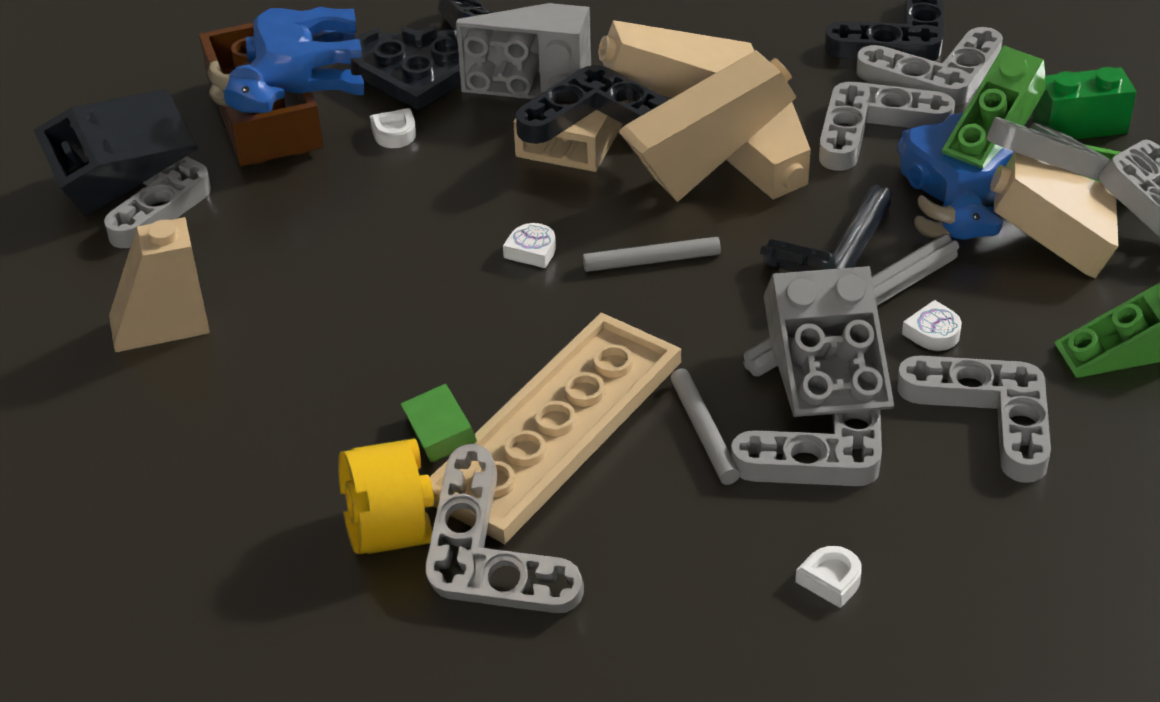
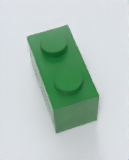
M1103 67L1098 70L1081 72L1064 71L1054 75H1045L1046 89L1033 110L1032 119L1034 122L1060 131L1075 140L1128 134L1137 91L1122 67Z

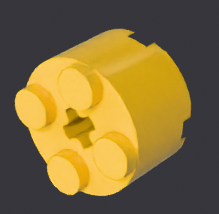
M415 438L356 447L339 453L338 475L340 495L345 494L348 511H343L349 540L356 554H372L430 544L432 528L429 516L424 508L434 505V494L429 475L419 476L418 470L421 467L419 446Z

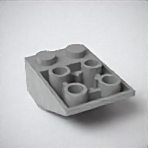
M546 3L461 18L456 21L462 92L534 99L581 68L591 66L590 7Z
M870 266L772 274L763 296L770 342L793 417L893 409L894 401Z

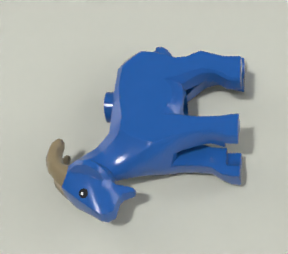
M317 7L312 10L297 11L270 8L253 20L254 36L246 37L247 61L252 63L250 65L237 66L230 74H223L220 72L218 61H213L210 63L207 71L209 80L213 84L209 92L213 102L217 105L231 107L246 113H268L272 111L273 103L284 98L285 92L307 93L323 90H342L354 95H364L362 75H352L351 69L339 70L321 67L334 63L351 64V58H362L360 40L355 39L356 18L354 9Z
M963 113L951 114L940 124L922 125L904 130L897 146V152L900 155L901 173L908 179L911 186L915 189H922L943 202V207L931 203L922 195L918 198V206L922 212L928 217L939 221L927 220L923 216H917L914 219L916 229L929 239L935 240L941 235H949L952 240L999 235L1002 228L1003 220L994 212V206L987 207L994 203V192L990 190V184L996 169L1000 165L1006 166L1014 151L1002 148L983 169L942 154L943 147Z

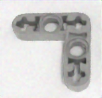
M977 27L971 29L943 63L884 46H866L860 49L857 54L856 74L860 79L872 84L946 93L955 100V106H958L968 101L985 78L1002 48L1003 37L1001 33L992 28Z
M861 82L840 83L832 91L820 137L819 162L827 169L835 171L850 169L857 163L866 123L906 128L940 124L949 115L954 114L955 100L948 94L938 91ZM848 102H852V103H853V107H852V106H846V105H847ZM885 105H896L900 107H889ZM838 124H848V125H852V126H850V127H843V126H839ZM837 144L844 145L842 149H836Z
M995 117L986 136L988 141L1003 148L1100 181L1099 173L1109 162L1107 157L1070 136L1036 122H1032L1031 127L1028 128Z
M1146 139L1115 155L1098 176L1101 183L1110 193L1160 237V187L1157 185L1160 181V146Z
M186 156L144 181L143 183L148 186L106 215L104 222L109 242L118 248H130L137 226L152 224L159 220L177 219L205 199L211 192L207 167ZM168 202L161 206L150 207L151 205L156 203Z
M912 356L900 364L897 390L903 399L917 404L997 409L1000 465L1002 471L1011 479L1024 483L1035 482L1045 476L1051 444L1045 377L1037 366L1021 361L937 356ZM963 378L976 379L983 385L967 387L960 384L958 380ZM942 379H946L948 382L942 383ZM993 382L998 383V386H993ZM1025 416L1033 419L1036 424L1031 426L1018 425L1010 418ZM1020 445H1029V459L1023 458L1022 453L1019 452Z
M880 410L833 414V434L746 431L739 434L733 440L731 457L740 472V478L748 481L841 486L868 485L878 478L882 456ZM850 419H859L867 422L870 426L864 429H852L846 426L844 422ZM852 449H862L861 463L853 462ZM798 453H811L819 460L811 464H804L794 460L793 456ZM749 454H758L759 458L749 457ZM777 454H783L782 460H776Z
M465 444L456 448L450 454L446 464L426 561V575L434 591L440 596L452 600L550 613H566L574 609L581 602L584 595V583L577 566L571 561L559 557L484 548L497 482V468L490 452L483 446ZM472 461H478L484 473L478 472L474 474L471 485L474 496L465 494L467 482L460 469H469ZM467 508L477 514L475 525L465 533H456L448 528L450 515L458 509ZM445 542L459 547L457 561L461 570L464 571V575H455L452 583H446L443 574L439 572L440 569H449L452 562L453 552L449 545H443ZM502 566H511L520 572L518 584L513 589L505 592L492 588L490 586L492 573ZM531 569L536 570L535 575L538 582L554 583L558 574H564L567 583L572 588H564L560 593V597H552L548 586L533 584L534 594L527 595L531 586L529 571Z

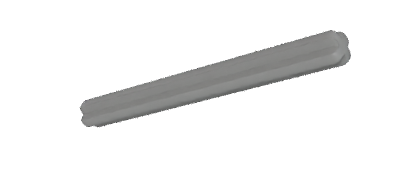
M941 235L872 276L876 305L878 306L956 259L958 256L957 249L959 248L957 241H952L949 235ZM770 337L748 349L743 354L745 360L743 365L753 376L760 377L778 366Z

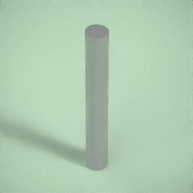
M717 236L583 254V265L585 272L713 256L721 254V246Z
M678 369L671 374V382L720 481L725 485L733 484L739 479L740 472L688 370Z

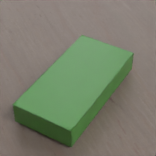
M446 383L401 403L405 416L430 463L449 456L460 446L477 442L470 423Z

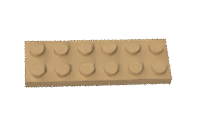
M602 312L475 433L477 439L475 444L483 446L490 452L497 468V482L486 535L506 544L681 363V348ZM447 461L430 476L434 494L433 507L438 508ZM472 461L469 469H460L467 482L465 494L474 496L471 489L474 474L478 472L484 473L478 461ZM467 508L458 509L450 515L471 527L475 525L477 520V514Z

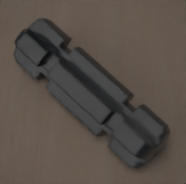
M770 239L767 245L762 246L760 249V254L764 255L763 262L767 266L791 272L838 269V264L835 263V255L831 252L787 243L777 239Z

